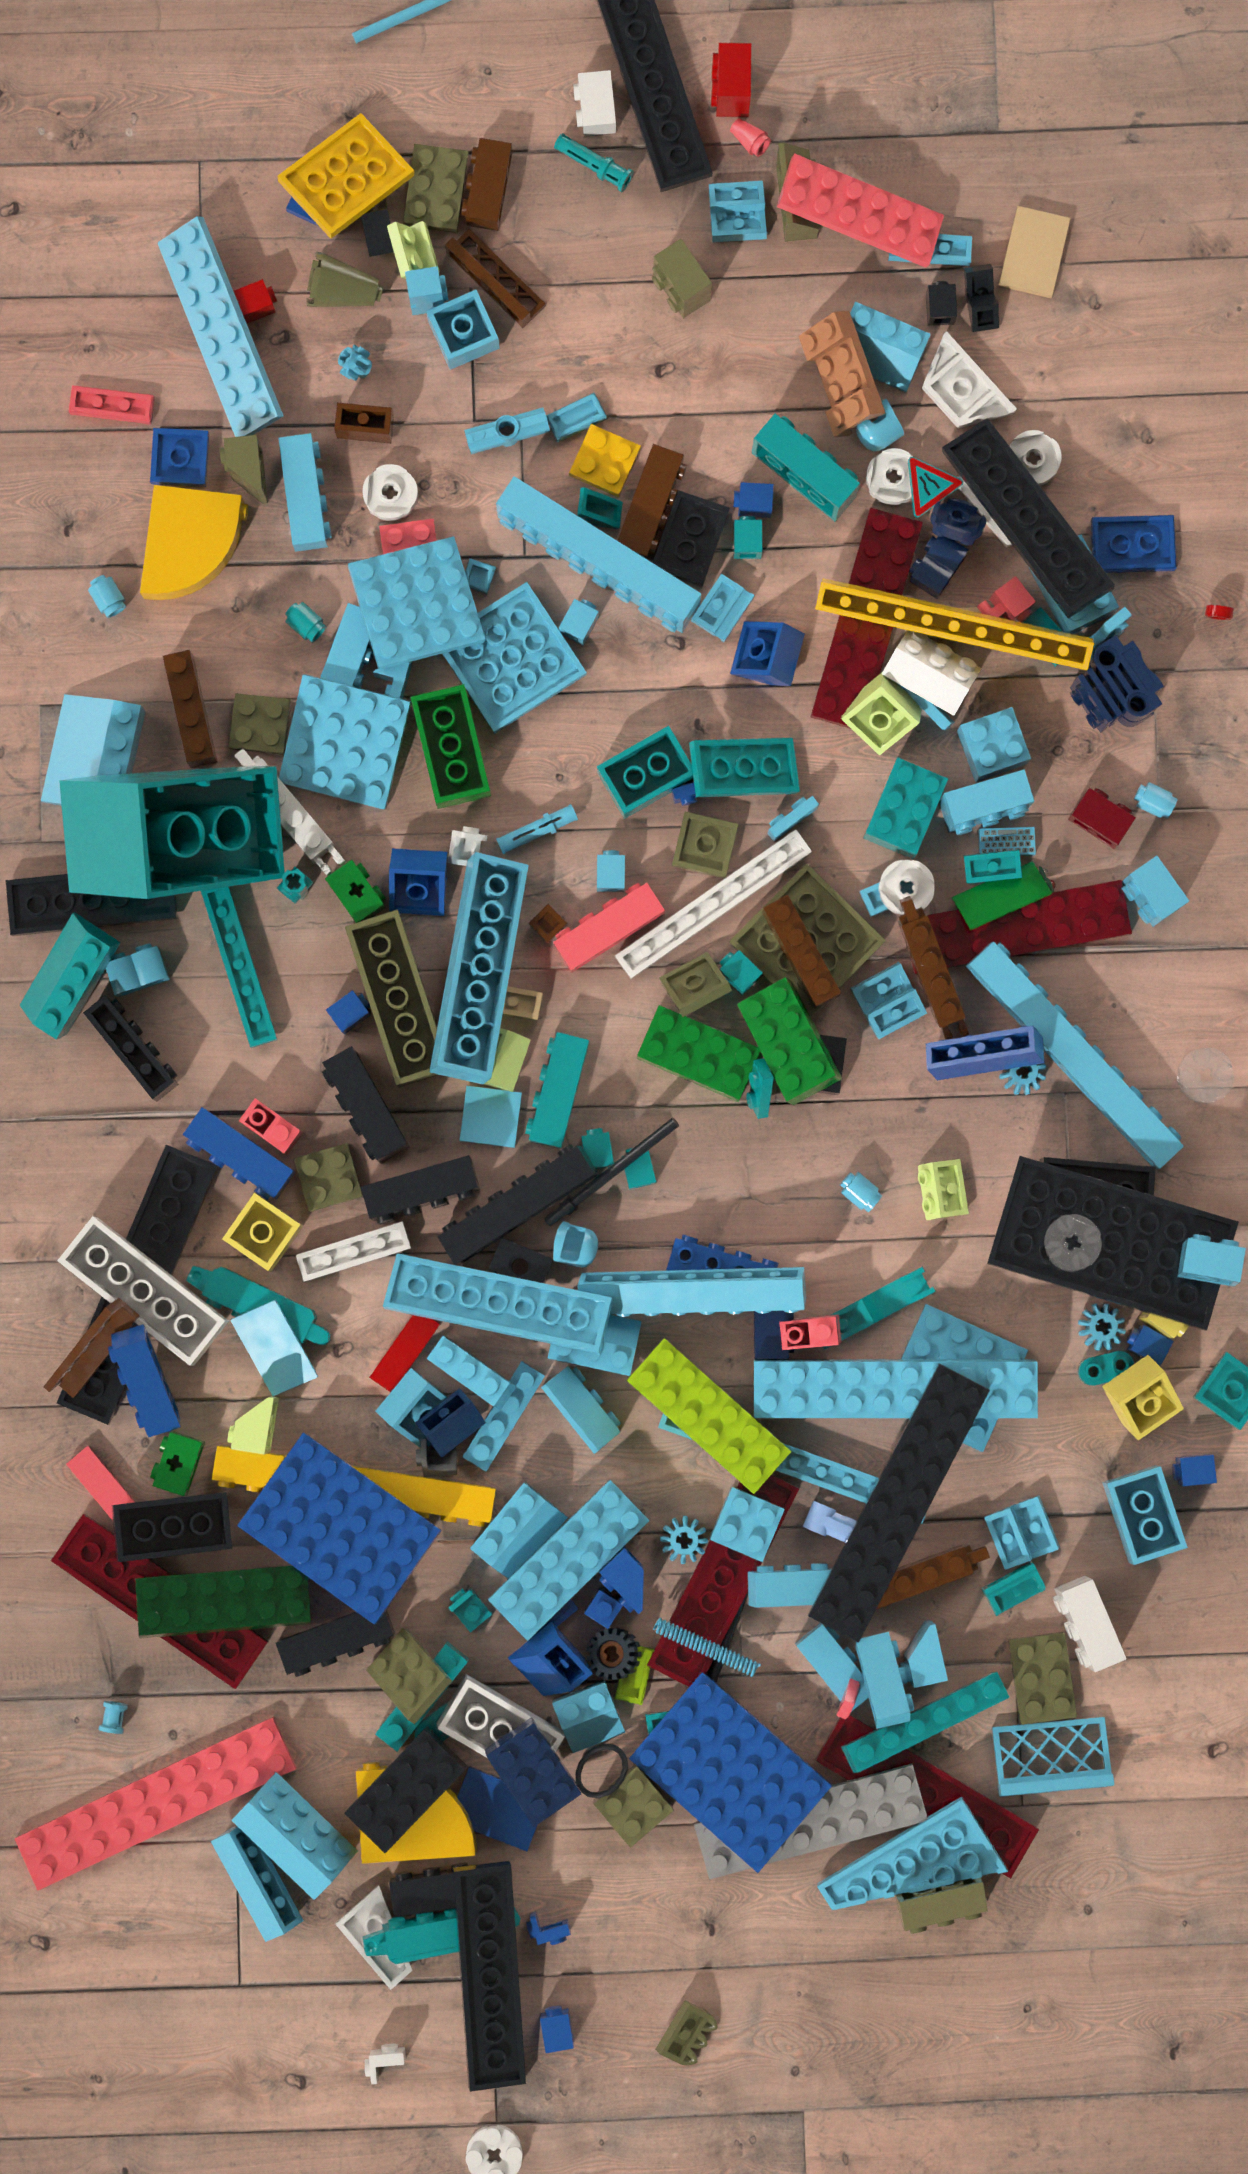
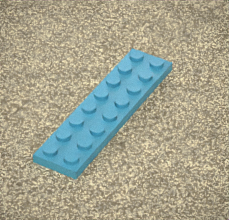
M196 216L157 244L235 437L254 435L284 415L204 217Z
M397 1253L383 1307L384 1309L600 1354L613 1298Z

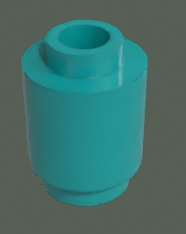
M301 602L299 605L297 603L292 604L285 613L287 616L285 622L304 640L308 639L313 643L326 630L327 626L323 623V619L304 602Z

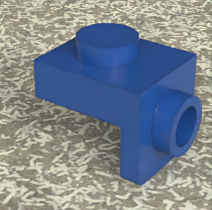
M694 783L672 789L671 794L674 804L681 802L682 806H686L698 801Z
M535 1911L530 1913V1921L526 1922L530 1938L536 1937L538 1945L546 1942L556 1945L566 1941V1936L571 1935L568 1919L540 1927Z

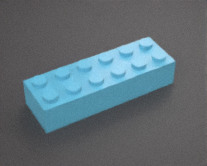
M609 1480L487 1600L528 1641L650 1520Z

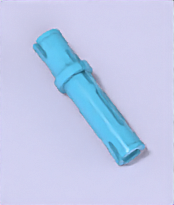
M569 804V806L551 814L547 812L543 814V818L520 827L500 838H496L502 853L506 854V852L550 832L551 834L556 833V829L575 820L577 821L578 817L572 805ZM561 818V819L558 820V821H555V822H553V823H551V824H548V823H550V822H552V821H554V820H556V819ZM535 830L534 832L529 833V834H527V835H525V836H523V837H521V838L516 839V840L513 841V839H515V838H517V837H520V836H522V835H524V834H526V833H528V832H530V831Z

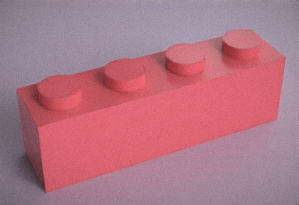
M640 883L631 886L625 891L627 895L619 901L616 897L609 900L602 906L603 911L596 915L593 912L587 914L579 920L581 925L573 930L568 927L555 936L557 940L553 942L554 947L571 973L665 914L664 908L648 883L642 886Z

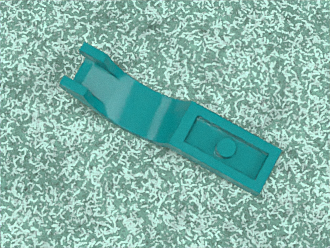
M923 1266L831 1314H839L841 1341L936 1292L934 1286L930 1288L922 1274L925 1272ZM823 1346L824 1350L827 1349V1348H829V1347H831V1346Z

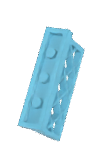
M1105 1717L992 1727L999 1797L1114 1786ZM1099 1724L1100 1737L1093 1744L1081 1732L1087 1725ZM1082 1725L1078 1731L1072 1727ZM1059 1727H1067L1075 1734L1066 1747L1053 1737ZM1047 1728H1054L1050 1734L1046 1730H1044ZM1038 1729L1047 1736L1038 1749L1025 1740V1737L1031 1730ZM1025 1730H1026V1732L1023 1734V1736H1020V1735L1016 1732V1731H1025ZM1011 1732L1019 1739L1010 1752L1000 1745L999 1733ZM1077 1737L1091 1747L1082 1760L1069 1750ZM1049 1740L1053 1741L1063 1750L1054 1762L1040 1752ZM1100 1741H1101L1102 1751H1101L1099 1748L1096 1747V1746L1100 1743ZM1021 1742L1035 1752L1026 1765L1012 1755ZM1093 1750L1103 1757L1104 1769L1093 1770L1084 1763ZM1001 1751L1007 1755L1003 1761ZM1065 1753L1078 1762V1765L1072 1772L1065 1773L1056 1765ZM1037 1755L1050 1765L1044 1775H1036L1028 1768ZM1009 1758L1022 1767V1770L1014 1778H1004L1003 1765ZM1081 1766H1083L1086 1770H1088V1771H1079V1772H1077L1078 1769H1079ZM1053 1768L1059 1772L1057 1774H1049ZM1025 1771L1028 1772V1773L1031 1775V1776L1021 1777V1775H1022Z

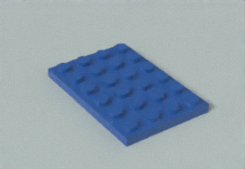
M304 1432L237 1525L374 1625L380 1620L442 1531Z
M704 1672L698 1676L629 1758L757 1873L760 1872L832 1787L830 1782Z

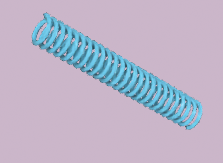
M659 1618L653 1627V1630H656V1634L660 1632V1635L664 1634V1637L668 1636V1639L672 1638L673 1641L677 1638V1643L681 1640L680 1644L683 1645L685 1642V1647L689 1644V1649L694 1644L693 1651L698 1647L697 1653L702 1649L701 1654H704L706 1651L705 1656L709 1655L712 1658L714 1655V1660L718 1657L717 1661L720 1662L722 1659V1664L726 1661V1666L731 1661L730 1668L735 1663L734 1670L739 1665L738 1671H741L743 1667L742 1673H745L748 1668L746 1674L749 1675L751 1672V1677H753L757 1668L761 1666L760 1663L757 1664L756 1661L753 1662L748 1657L744 1659V1655L740 1657V1653L736 1655L735 1651L732 1653V1650L728 1651V1648L724 1649L723 1646L720 1647L719 1644L716 1645L711 1640L707 1642V1638L703 1640V1636L699 1638V1635L695 1636V1633L691 1634V1631L687 1632L686 1629L683 1630L682 1627L679 1628L678 1625L675 1626L670 1621L666 1623V1619L662 1621V1618Z

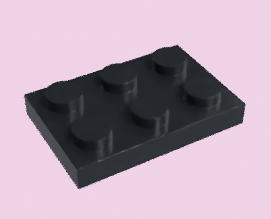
M678 490L653 564L676 578L703 587L730 508Z

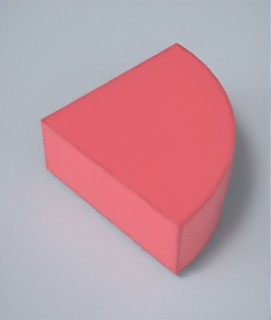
M850 1678L836 1716L843 1719L849 1717L858 1695L859 1681Z

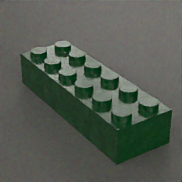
M294 1566L135 1578L139 1639L306 1625L311 1622L308 1577Z

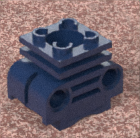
M1115 635L1094 651L1090 658L1088 670H1086L1084 675H1079L1071 685L1070 689L1072 692H1070V695L1076 705H1082L1088 714L1085 717L1093 729L1097 728L1101 733L1108 726L1114 725L1117 720L1126 727H1134L1154 715V711L1162 705L1157 693L1164 685L1157 675L1145 665L1141 651L1134 641L1123 646ZM1100 660L1105 661L1107 666L1103 665ZM1130 705L1135 706L1138 712L1134 711Z

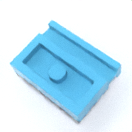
M721 574L691 618V621L708 633L721 639L722 642H725L755 595Z

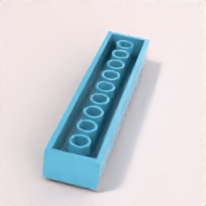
M754 1359V1418H910L938 1363L990 1389L976 1418H1038V1362L1034 1359Z

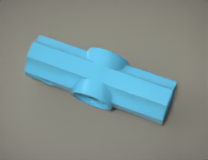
M542 407L515 416L503 415L497 421L466 429L464 432L470 453L475 454L499 446H513L517 441L548 433L550 428L544 408ZM505 426H510L514 429V432L509 436H505L500 433V430Z

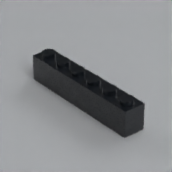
M572 1144L566 1146L557 1153L559 1157L551 1163L549 1160L543 1161L534 1168L536 1172L528 1178L526 1175H522L511 1183L513 1187L505 1193L500 1190L488 1198L489 1203L482 1208L477 1205L465 1213L466 1218L459 1223L454 1220L442 1228L444 1233L437 1237L454 1265L463 1264L598 1176V1171L582 1146L573 1147Z

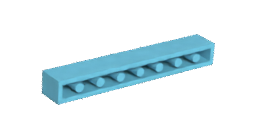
M804 1267L581 1273L578 1282V1291L612 1297L613 1304L610 1314H616L620 1317H627L632 1314L656 1316L660 1313H672L673 1315L680 1316L700 1312L703 1315H710L715 1312L740 1314L744 1311H756L757 1313L764 1314L781 1310L787 1313H795L799 1310H805L807 1298Z

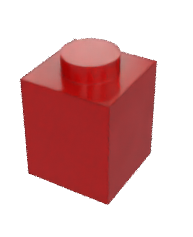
M263 279L233 291L246 324L276 313L273 303L277 302L272 286L266 288Z

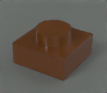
M549 904L528 923L547 943L553 940L568 925Z

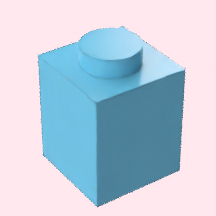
M574 599L559 626L560 633L584 646L599 618V611L595 610L596 606L585 599H582L581 602Z
M606 850L603 851V855H597V892H625V855H619V851Z

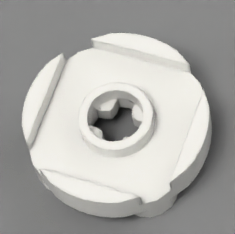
M1029 430L1019 434L1010 444V448L1039 486L1048 483L1055 477L1061 463V450L1058 443L1039 430ZM1030 452H1034L1035 456H1040L1041 460L1037 461V465L1027 462L1026 459L1029 457Z
M890 448L882 451V453L870 461L866 472V483L869 493L873 498L889 505H898L910 501L912 497L908 459L913 456L909 452ZM892 470H896L901 480L891 483L890 479L886 478V474H891Z
M387 464L376 468V471L372 472L365 479L363 498L372 515L382 520L395 521L411 514L412 509L417 503L418 488L414 478L406 469L398 465ZM389 486H393L394 491L398 492L397 496H393V499H387V496L383 495V491H387Z
M898 860L890 864L883 872L878 886L883 904L890 911L900 915L904 914L900 899L910 896L915 908L922 907L924 910L931 902L935 889L934 878L930 870L924 864L915 860ZM901 881L905 883L911 881L914 884L911 888L912 894L907 892L903 894L900 891L902 888L900 885Z
M503 2125L485 2126L478 2129L471 2136L467 2145L466 2164L471 2174H517L522 2164L523 2155L520 2139L514 2131ZM497 2148L500 2149L499 2156L501 2159L499 2161H490L487 2151L489 2149L493 2151Z

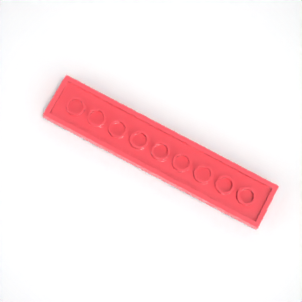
M273 1716L16 1837L15 1841L38 1891L260 1787L276 1772L283 1776L296 1770L297 1767Z

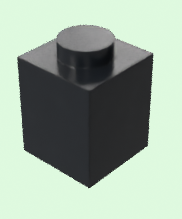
M937 281L932 283V285H928L926 291L927 326L955 325L957 319L956 284H949L947 281Z

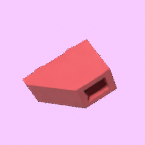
M256 1098L239 1120L286 1155L289 1154L303 1134L302 1131Z
M839 1314L780 1322L782 1350L839 1345L842 1342Z

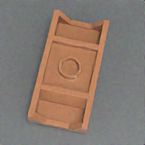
M850 311L833 312L799 335L807 361H815L829 399L831 409L825 413L834 437L850 436L853 434L851 429L865 420L885 414Z

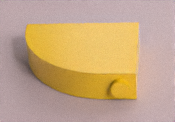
M154 485L140 594L144 599L169 600L192 594L209 584L223 571L236 550L242 521L247 520L248 504H244L242 495Z
M380 1762L363 1763V1767L358 1768L356 1771L357 1797L388 1766H380ZM450 1788L429 1807L386 1853L360 1830L362 1864L475 1856L477 1853L476 1835L470 1818L457 1795Z

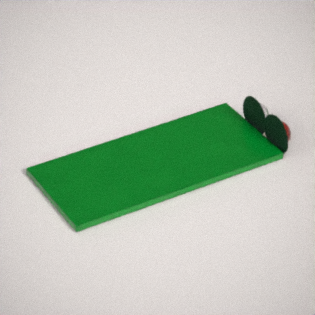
M1032 861L1021 866L1022 878L987 881L951 897L970 930L1051 895L1054 892L1056 883L1047 878L1048 870L1039 866L1038 870Z

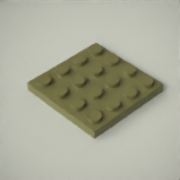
M808 864L765 905L767 906L786 895L789 896L838 988L886 941ZM762 908L729 943L737 951L740 950L763 973L762 976L771 985L785 977L791 980L808 1013L812 1016L820 1007L813 1008L762 914Z

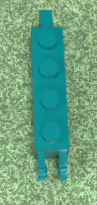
M193 1266L186 1281L202 1291L201 1295L207 1297V1304L220 1310L224 1305L233 1310L232 1316L237 1317L276 1300L300 1343L305 1344L306 1340H309L319 1345H326L331 1341L330 1331L315 1324L317 1316L314 1310L225 1267H219L210 1271Z
M514 1907L515 1927L520 1925L521 1917ZM456 1908L445 1909L444 1912L435 1914L433 1912L419 1913L415 1918L405 1919L404 1917L389 1919L388 1923L382 1924V1930L362 1936L366 1956L387 1955L388 1959L394 1964H401L459 1952Z

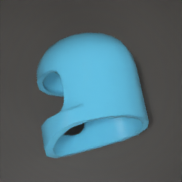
M887 399L881 401L885 414L879 416L873 422L865 420L856 426V433L860 442L870 451H881L904 436V430Z
M563 1221L555 1236L553 1261L579 1268L589 1266L597 1254V1235L590 1229Z

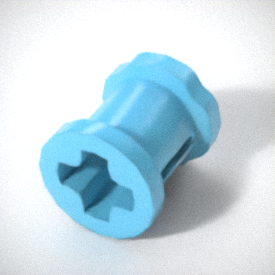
M104 1701L103 1722L99 1725L98 1730L107 1733L123 1734L124 1728H122V1723L128 1704Z

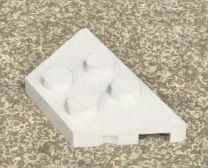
M945 332L922 386L925 393L958 429L978 424L986 418L994 420L1013 415L1017 408L951 335Z

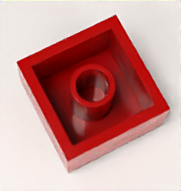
M719 43L718 53H713L711 107H716V117H749L752 43Z

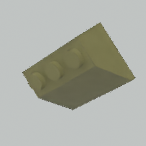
M778 143L776 171L779 197L791 157L794 154L816 162L815 159L810 158L809 149L787 143ZM781 209L785 242L817 238L818 230L823 228L822 225Z
M969 1878L956 1881L950 1885L895 1895L904 1931L910 1930L911 1934L926 1931V1926L938 1924V1927L952 1925L955 1923L954 1919L965 1917L966 1920L982 1917V1912L988 1911L985 1889L980 1878L973 1880Z

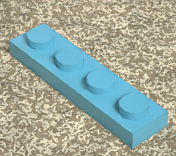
M521 1361L510 1379V1382L517 1387L501 1410L496 1407L492 1408L485 1419L486 1423L477 1432L463 1458L485 1472L488 1470L545 1375Z

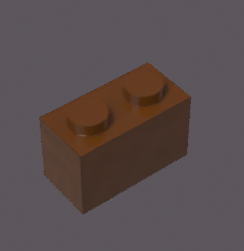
M337 402L334 427L337 439L392 443L394 414L391 407Z

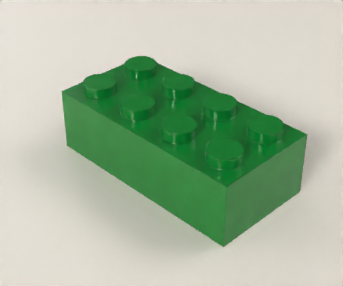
M465 684L412 696L411 702L437 809L491 797Z
M785 977L737 1004L786 1102L795 1105L842 1079L791 980Z
M658 1005L637 1054V1059L739 1102L748 1082L749 1073L752 1072L753 1061L757 1060L760 1049L689 1017H682L681 1014Z

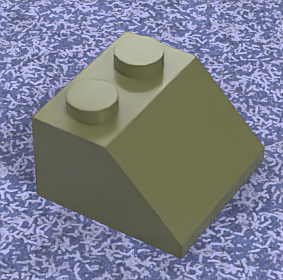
M257 435L223 438L224 447L220 448L221 464H224L225 472H229L232 480L262 504L268 503L263 450Z

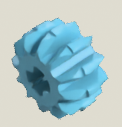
M1046 1065L1024 1066L1023 1069L1027 1067L1029 1073L1025 1075V1079H1022V1075L1018 1076L1016 1070L1020 1067L1005 1069L1007 1072L1000 1074L999 1079H1009V1082L1004 1085L1005 1089L1015 1085L1013 1094L1018 1095L1022 1087L1024 1094L1029 1095L1031 1092L1030 1086L1035 1090L1040 1089V1085L1036 1080L1044 1081L1046 1079L1045 1075L1038 1073V1071L1046 1069Z
M1104 1303L1101 1311L1097 1304H1093V1314L1088 1310L1082 1312L1088 1320H1078V1325L1086 1326V1330H1081L1078 1334L1079 1336L1089 1335L1084 1342L1086 1346H1089L1095 1340V1350L1101 1349L1102 1342L1106 1350L1112 1349L1110 1339L1114 1343L1120 1344L1121 1340L1116 1336V1333L1125 1334L1126 1330L1118 1328V1324L1124 1323L1125 1319H1115V1316L1119 1313L1117 1308H1114L1108 1314L1109 1304ZM1098 1320L1102 1323H1107L1108 1329H1104L1106 1331L1105 1334L1102 1331H1096L1095 1326L1099 1325Z
M683 1516V1525L679 1526L677 1519L672 1518L675 1528L671 1529L667 1525L663 1527L671 1535L661 1536L660 1541L670 1542L671 1544L664 1546L662 1550L664 1553L672 1549L674 1550L670 1555L671 1561H674L677 1555L681 1554L680 1562L685 1564L686 1555L689 1554L692 1562L697 1561L693 1553L695 1550L702 1555L705 1553V1550L699 1547L698 1543L707 1544L708 1539L698 1538V1536L705 1533L706 1529L701 1527L696 1531L694 1530L699 1522L697 1519H694L691 1525L688 1526V1517ZM686 1532L687 1536L692 1538L691 1544L687 1543V1547H681L680 1542L676 1541L677 1536L681 1537L680 1533Z

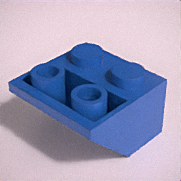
M624 1546L599 1570V1573L602 1575L599 1580L610 1592L615 1589L621 1595L619 1602L630 1613L635 1610L640 1614L643 1611L644 1568Z
M550 1622L508 1657L512 1664L542 1696L571 1692L593 1674L586 1658L553 1622Z

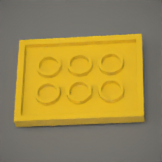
M360 113L280 173L277 178L284 189L332 239L414 176V169Z

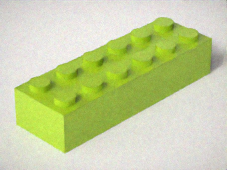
M665 1338L626 1380L753 1494L791 1453L783 1443Z

